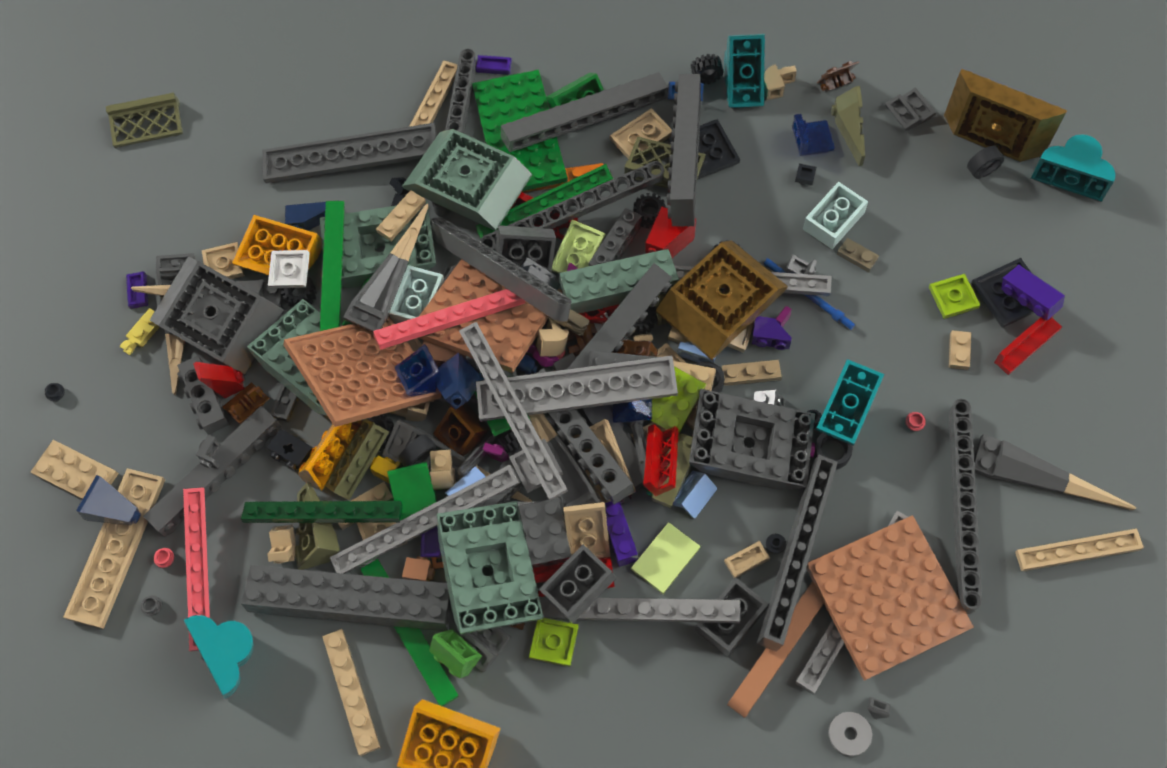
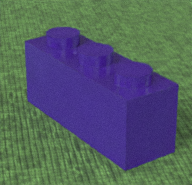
M1017 265L1003 277L1002 290L1007 295L1018 300L1021 305L1034 311L1037 316L1049 320L1063 307L1065 295L1022 266Z
M612 501L605 503L607 508L605 511L608 537L618 566L622 567L638 560V553L620 501L615 505Z

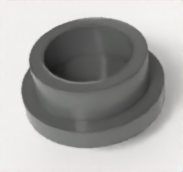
M148 596L141 602V611L147 616L158 614L162 608V602L157 596Z

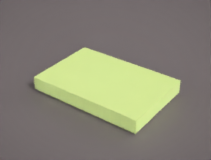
M572 220L553 260L552 271L558 274L566 272L569 263H572L578 269L589 267L590 260L602 244L606 234Z
M668 522L631 567V570L660 593L664 594L701 546Z

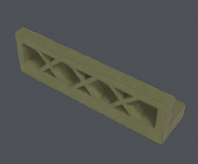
M367 418L364 419L325 486L332 492L350 500L389 431Z

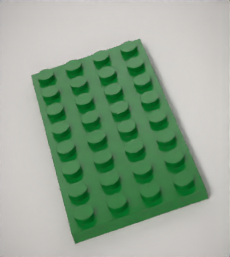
M539 69L472 83L486 144L514 156L532 173L531 178L522 191L568 182L557 137L513 152L508 151L501 138V125L549 110Z

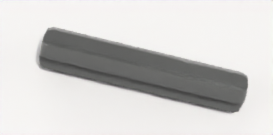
M489 434L458 468V475L461 477L467 475L486 455L483 450L485 443L494 445L497 443L498 438L493 434Z

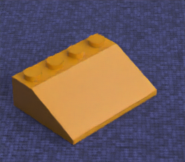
M253 215L232 264L269 276L272 251L308 250L310 253L309 270L318 259L323 248L322 238L317 233Z
M359 420L334 427L332 424L329 430L323 433L318 446L312 449L309 459L301 465L298 473L300 478L306 483L311 482L313 487L322 491L362 421Z
M422 699L413 708L397 767L488 768L501 728Z

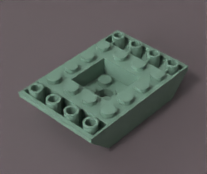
M450 129L439 132L402 187L408 191L412 190L425 199L496 231L498 225L500 226L528 183L532 173L514 156L459 131ZM462 170H470L468 174H461Z
M396 206L346 213L344 218L342 287H359L364 284L366 279L371 278L424 206L392 242L377 233L376 228ZM429 207L407 266L428 271L436 265ZM321 217L320 226L324 251L325 217ZM380 246L385 247L384 251L382 252L376 251V249Z
M302 299L250 343L247 348L261 366L316 413L327 415L283 345L284 339L320 331V312Z
M517 501L437 514L440 551L453 616L460 634L544 618ZM488 567L493 571V574L488 577L484 576L482 569Z

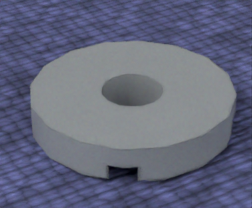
M843 712L836 716L830 723L828 736L833 748L840 754L849 757L865 752L870 746L873 736L868 721L860 714L854 712ZM845 729H853L856 733V738L854 740L847 739L844 735Z

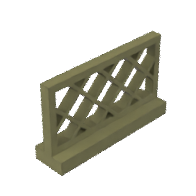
M174 92L105 106L106 113L109 115L113 147L118 148L182 135L183 131L179 112L180 103ZM169 108H174L175 112L171 117L164 114ZM156 111L159 113L154 120L148 118L151 112ZM140 115L141 119L137 124L130 121L133 116ZM162 116L169 119L164 126L157 123ZM115 119H124L125 121L120 127L115 125ZM145 119L151 122L146 130L140 127ZM173 122L177 124L178 130L169 131L167 128ZM128 123L134 126L130 133L123 130ZM155 125L161 128L158 134L153 135L150 133ZM138 129L144 132L139 138L133 136ZM121 132L127 135L123 141L117 142V137Z
M637 136L629 160L626 161L624 166V174L654 161L662 163L661 159L670 158V155H673L671 153V145ZM640 143L645 144V145H647L649 148L646 149V150L640 151V149H639V144H640ZM661 148L666 153L658 156L655 150ZM652 152L655 158L647 161L643 155ZM699 152L698 158L700 160L698 162L697 179L706 155ZM638 157H641L643 161L641 164L632 163ZM670 163L663 165L665 176L662 181L654 185L668 188V181L671 179H669V172L666 169L672 167ZM654 169L651 173L653 175H658L661 171L659 169ZM638 176L635 178V180L643 181L644 178Z

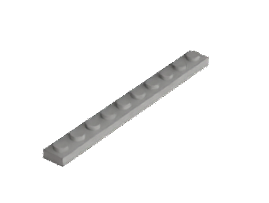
M675 266L679 280L694 267ZM771 272L788 286L783 293L830 296L832 276Z
M477 322L459 330L549 500L551 501L568 492Z
M508 465L401 520L400 523H396L330 557L336 573L346 574L437 527V514L474 508L520 484L512 466Z
M896 511L888 526L907 518V516ZM833 620L796 681V684L813 695L844 644Z
M539 597L544 618L569 620L547 597ZM597 598L577 620L740 623L741 602L740 600Z

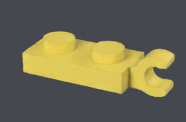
M149 308L127 333L126 337L128 340L123 341L120 345V348L124 349L123 352L131 355L137 346L142 348L159 329L160 326L150 321L155 312L154 310Z

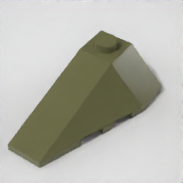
M856 86L836 97L835 104L831 107V114L835 116V123L858 166H863L865 143L864 134H860L863 129V117H860L862 97L860 86Z

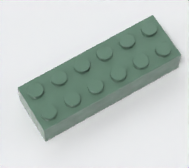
M669 249L559 273L562 293L571 299L570 309L578 314L621 304L653 263L672 277L669 282L672 285L665 294L679 281Z

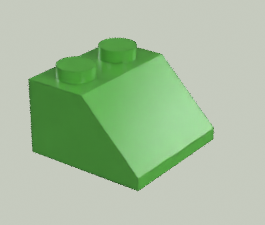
M452 629L437 633L432 638L429 651L434 655V659L437 662L448 667L449 672L457 678L468 676L482 657L480 653Z

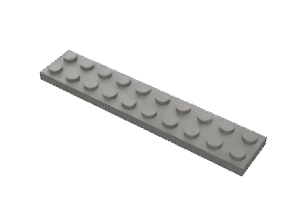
M673 356L507 377L527 415L678 396ZM477 381L479 420L504 419L505 416L487 382Z

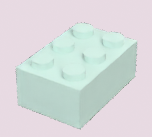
M838 182L805 218L803 230L833 249L863 216L868 201Z
M408 265L389 313L393 323L397 324L419 317L445 282L443 274Z

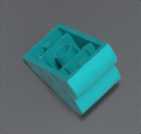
M765 34L731 35L727 38V50H725L724 77L727 86L729 108L764 106Z
M1080 134L1072 136L1064 147L1052 146L1047 148L1043 152L1030 179L1102 202L1114 183L1116 174L1113 166L1106 160L1101 159L1103 154L1101 144L1089 135Z
M847 359L816 430L854 446L885 374Z
M203 615L186 618L184 620L186 627L224 699L230 697L240 684L239 667L246 664L253 654L254 645L250 630L247 626L237 621H227L217 626L212 619Z

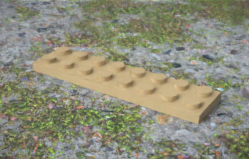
M127 468L118 492L138 508L141 516L138 522L132 525L103 523L63 618L104 629L148 521L143 516L156 504L165 482L163 477Z

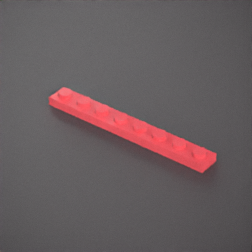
M505 289L373 331L381 350L525 304V300L510 290Z
M183 489L188 617L203 615L210 618L205 489ZM189 632V651H199Z

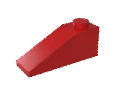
M202 362L193 363L198 379L225 399L245 389L243 374L233 367Z

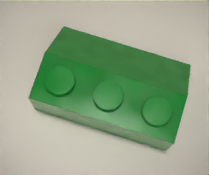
M588 73L546 96L552 109L555 106H561L570 101L599 93L604 88L597 73Z

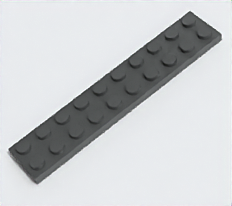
M434 123L263 149V180L265 183L418 160L424 156L435 140L436 126Z

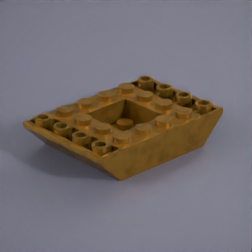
M961 69L944 116L954 135L985 148L996 146L1002 155L1022 162L1042 156L1043 152L1049 147L1067 110Z
M732 240L725 241L714 248L668 291L655 312L707 357L713 360L770 306L788 286ZM726 288L729 290V293L722 294L719 289Z

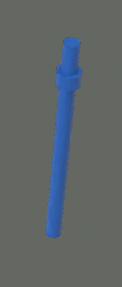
M769 258L764 261V265L773 272L786 273ZM805 295L829 313L837 323L841 322L850 330L854 328L855 323L845 317L842 311L836 310L818 295Z

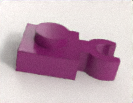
M536 342L533 345L531 344L527 351L533 354L532 357L543 367L553 366V363L559 361V358L556 356H540L535 345Z

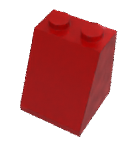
M661 207L646 240L645 254L669 249L671 258L676 256L694 240L696 218L694 226H672L671 219H668V209Z

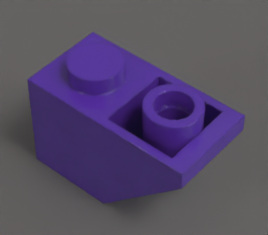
M758 316L755 319L752 337L753 345L758 347H775L778 350L790 349L792 337L775 318Z

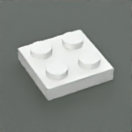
M308 250L272 251L268 286L270 288H306L310 255Z

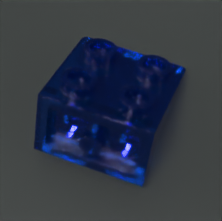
M802 114L794 115L792 129L800 156L834 151L835 147L827 120L806 123V120L802 118Z

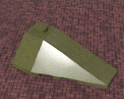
M686 434L678 435L676 488L656 497L652 494V501L669 508L672 507L692 467L689 464L692 444L691 436ZM669 449V450L667 451V453L665 454V457H666L667 454L671 451V449ZM668 463V465L664 468V472L669 467L670 463ZM669 478L666 479L663 485L669 483Z
M307 482L298 492L297 501H320L311 482ZM299 523V527L296 528V535H300L299 545L295 548L298 569L304 570L329 563L331 561L330 557L339 553L340 549L332 524Z

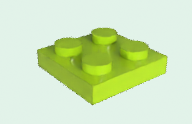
M965 273L929 285V290L943 319L980 307V303Z
M548 618L537 620L529 659L570 667L579 625Z

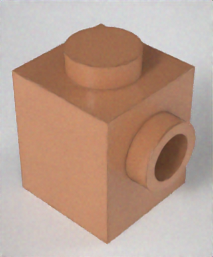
M420 556L416 559L406 557L402 578L430 582V580L434 579L435 568H433L431 561H428V558Z

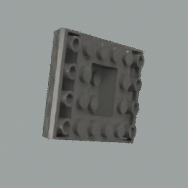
M188 256L150 321L246 375L255 360L247 346L279 320L284 310ZM215 307V315L208 317V309Z
M700 389L689 464L708 475L777 490L805 489L807 487L815 414ZM750 440L753 447H745L743 441Z

